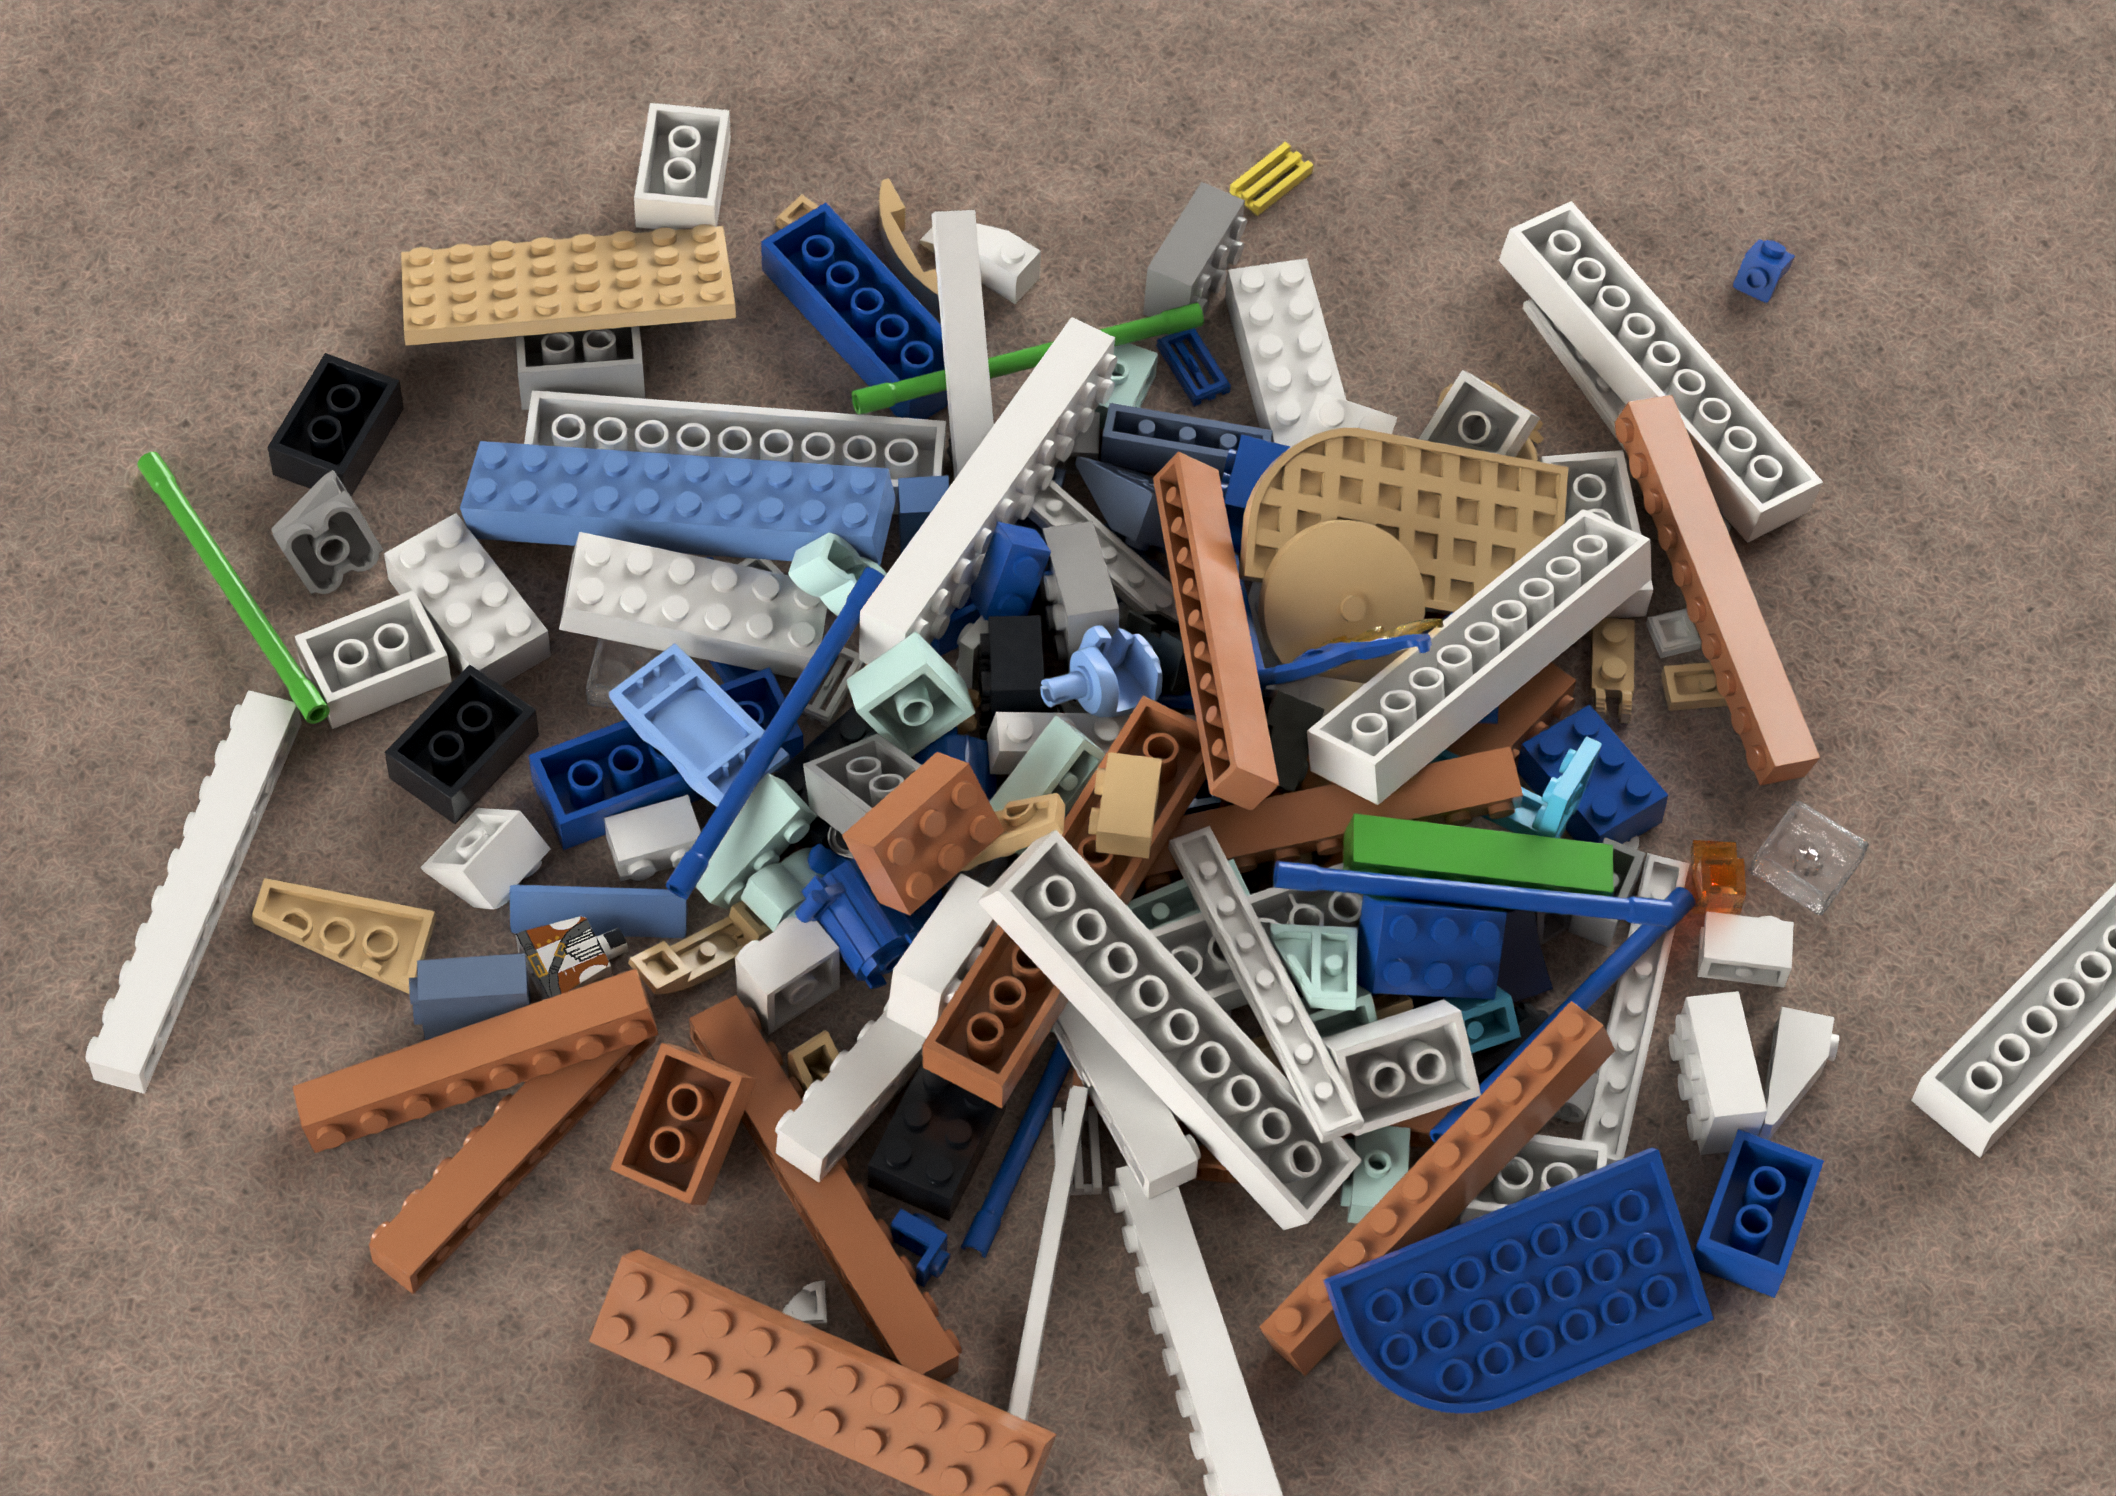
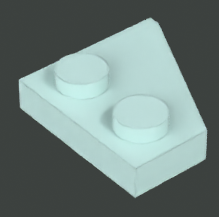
M1271 924L1270 941L1308 1006L1316 1009L1355 1010L1357 990V928Z

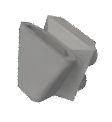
M334 470L325 474L271 528L273 537L310 594L316 592L328 594L335 591L342 583L343 575L352 570L360 572L371 569L377 563L379 553L384 551Z

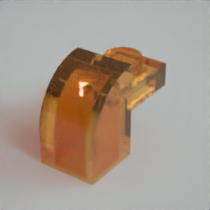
M1693 840L1691 846L1692 888L1690 892L1696 901L1695 906L1692 908L1693 914L1705 915L1708 911L1740 915L1746 898L1744 859L1737 858L1736 842Z

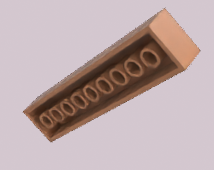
M1144 695L1064 820V833L1061 835L1126 906H1128L1207 778L1197 722ZM1108 752L1162 759L1161 779L1149 859L1096 852V835L1088 834L1091 808H1100L1102 795L1094 794L1097 769H1106ZM999 924L922 1044L923 1068L1003 1108L1069 1000Z
M640 1249L621 1257L589 1342L933 1496H1033L1057 1434Z

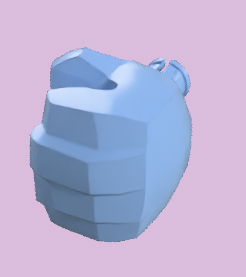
M1093 626L1085 632L1078 651L1072 654L1070 673L1043 679L1041 681L1042 686H1040L1041 696L1048 707L1077 699L1084 710L1094 716L1119 717L1128 715L1133 712L1143 695L1154 701H1157L1162 691L1160 660L1153 651L1152 646L1142 635L1131 634L1124 629L1118 628L1111 637L1103 626Z

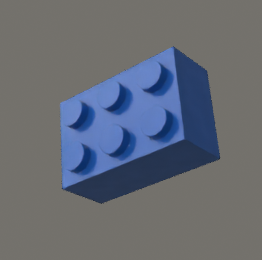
M1590 704L1521 744L1517 771L1535 794L1542 797L1552 777L1558 779L1563 775L1559 772V769L1570 748L1578 751L1586 736L1602 743L1575 815L1572 814L1566 824L1565 829L1574 840L1603 843L1606 837L1623 844L1626 841L1630 842L1631 838L1640 836L1662 823L1668 794Z
M1363 894L1357 937V984L1369 992L1377 994L1495 999L1507 912L1497 907Z
M1738 1129L1693 1252L1698 1270L1775 1298L1785 1276L1824 1160Z

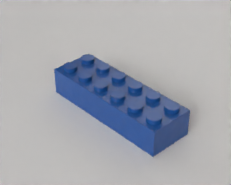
M827 203L822 204L761 241L762 271L869 387L885 382L894 383L945 369L940 323ZM947 390L900 402L889 407V409L900 418L927 419L948 406Z
M770 667L719 685L764 731L785 700ZM627 720L529 755L532 783L563 850L606 835L604 821L606 817L685 795L689 796L691 803L704 798L687 784L675 766L659 750L641 739ZM797 722L781 746L789 754V760L774 772L780 770L804 749L803 733Z

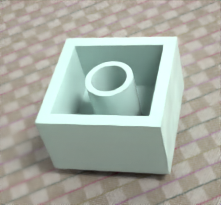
M914 632L846 679L856 712L878 734L909 757H912L976 713L965 681L917 632Z

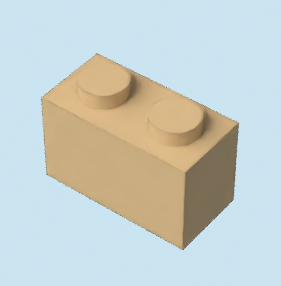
M1108 752L1106 769H1097L1094 794L1102 795L1100 808H1091L1088 834L1096 835V852L1149 859L1161 779L1162 759Z

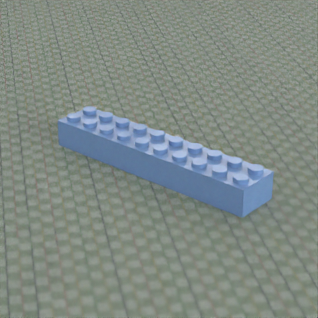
M480 441L460 510L466 526L476 539L575 546L579 532L684 554L792 561L796 550L827 533H832L850 543L860 557L868 558L880 566L896 498L889 468Z

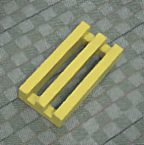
M1284 142L1231 183L1229 193L1245 200V206L1259 216L1311 175L1314 164L1309 160L1304 163L1302 155L1298 151L1292 153L1290 151L1291 146ZM1293 166L1296 168V170H1294L1286 178H1284L1272 189L1266 192L1258 200H1253L1255 196H1257L1265 188L1271 186L1274 182L1277 181L1279 177L1285 174Z

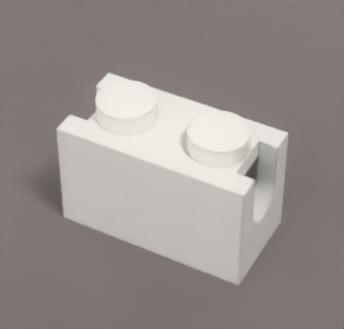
M688 795L604 818L606 839L620 881L628 879L641 881L650 878L657 871L671 867L676 868L684 854L691 849L701 833Z
M1727 910L1707 911L1704 927L1700 929L1697 977L1785 987L1792 969L1794 922L1781 921L1774 916H1761L1759 918L1740 916Z

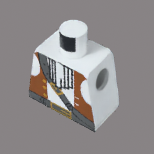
M582 916L521 931L516 934L518 954L525 953L528 973L542 1000L612 977L609 960L629 952L625 937L619 928L596 937L587 918Z

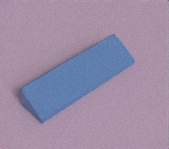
M510 885V928L512 933H519L582 916L587 918L596 936L619 928L624 937L685 938L687 933L688 905L687 899L676 896L668 889Z

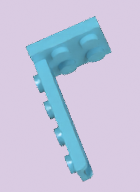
M1586 736L1578 751L1570 748L1559 769V772L1563 775L1558 779L1552 777L1542 797L1521 787L1523 793L1521 807L1516 808L1514 814L1499 819H1491L1489 814L1481 817L1514 833L1561 838L1572 814L1575 815L1602 743ZM1445 749L1430 763L1460 756Z

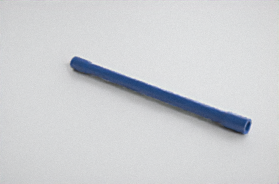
M870 567L864 569L847 596L844 607L695 843L684 854L665 886L676 896L688 899L708 868L709 860L859 624L861 609L885 577L878 570Z
M1284 861L1276 862L1273 875L1274 888L1303 891L1326 890L1617 919L1625 920L1629 923L1665 927L1670 925L1672 918L1671 900L1643 897L1621 898L1322 868L1314 864Z
M1676 887L1664 899L1671 900L1672 902L1670 925L1665 927L1642 924L1479 1085L1481 1095L1571 1001L1586 1012L1666 931L1671 930L1695 906L1696 901L1693 895L1683 887ZM1480 1096L1465 1100L1449 1111L1430 1130L1429 1134L1432 1141L1436 1143Z
M1059 1040L984 1203L970 1225L961 1249L965 1250L966 1247L976 1249L981 1253V1257L984 1258L988 1254L1001 1225L1002 1215L1072 1065Z

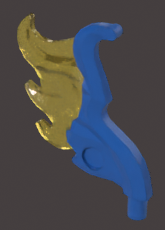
M1438 618L1412 621L1384 631L1382 626L1372 628L1350 639H1347L1346 635L1330 639L1322 643L1321 648H1312L1297 656L1292 663L1257 670L1260 687L1300 681L1325 673L1346 663L1361 659H1375L1408 648L1418 647L1419 653L1428 652L1432 646L1431 637L1428 634L1420 633L1430 628H1442L1444 626L1443 621Z

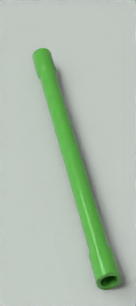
M1193 303L1165 310L1158 315L1100 329V331L1115 337L1114 347L1162 334L1171 335L1202 327L1204 325V316L1200 305ZM1053 342L988 358L990 379L1035 368ZM945 369L894 383L885 382L852 391L854 409L858 415L892 407L900 402L946 391Z
M157 452L144 454L137 463L139 470L153 491L160 496L288 688L290 697L306 721L310 724H316L324 720L330 712L329 706L312 681L306 678L176 484L174 475L160 454Z

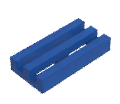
M1195 328L1157 339L1156 347L1194 407L1200 405L1202 400L1206 398L1208 401L1215 399L1216 394L1222 393V395L1230 393V383ZM1188 339L1215 382L1214 384L1210 385L1195 358L1190 354L1182 340ZM1172 344L1174 345L1175 349L1181 356L1182 360L1186 364L1187 368L1189 369V371L1191 372L1192 376L1194 377V379L1196 380L1197 384L1201 389L1198 390V388L1196 387L1195 383L1193 382L1185 367L1183 366L1178 356L1174 352L1173 348L1171 347Z

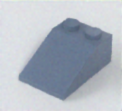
M1078 456L1075 465L1110 528L1126 536L1124 543L1131 547L1148 551L1149 546L1153 545L1156 546V551L1166 554L1153 477L1138 470Z

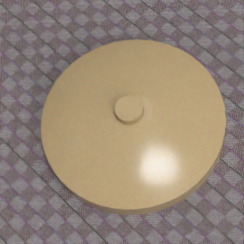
M1332 520L1318 523L1293 536L1272 559L1260 589L1258 605L1259 623L1264 641L1279 665L1292 663L1302 653L1312 648H1321L1329 643L1370 642L1379 638L1388 639L1403 635L1420 634L1425 616L1423 581L1419 569L1408 550L1386 531L1367 523L1352 520ZM1408 649L1375 659L1356 660L1316 676L1367 683Z

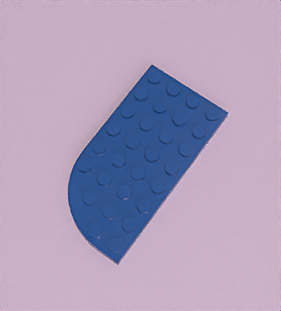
M1652 1147L1324 1279L1343 1337L1362 1367L1378 1383L1403 1399L1427 1409L1447 1413H1479L1512 1404L1714 1320L1659 1149Z

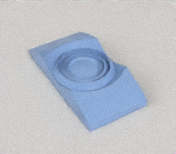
M675 643L609 692V698L641 739L659 750L675 766L687 784L715 806L719 805L765 732ZM780 747L762 778L767 773H773L789 760V754L782 747Z

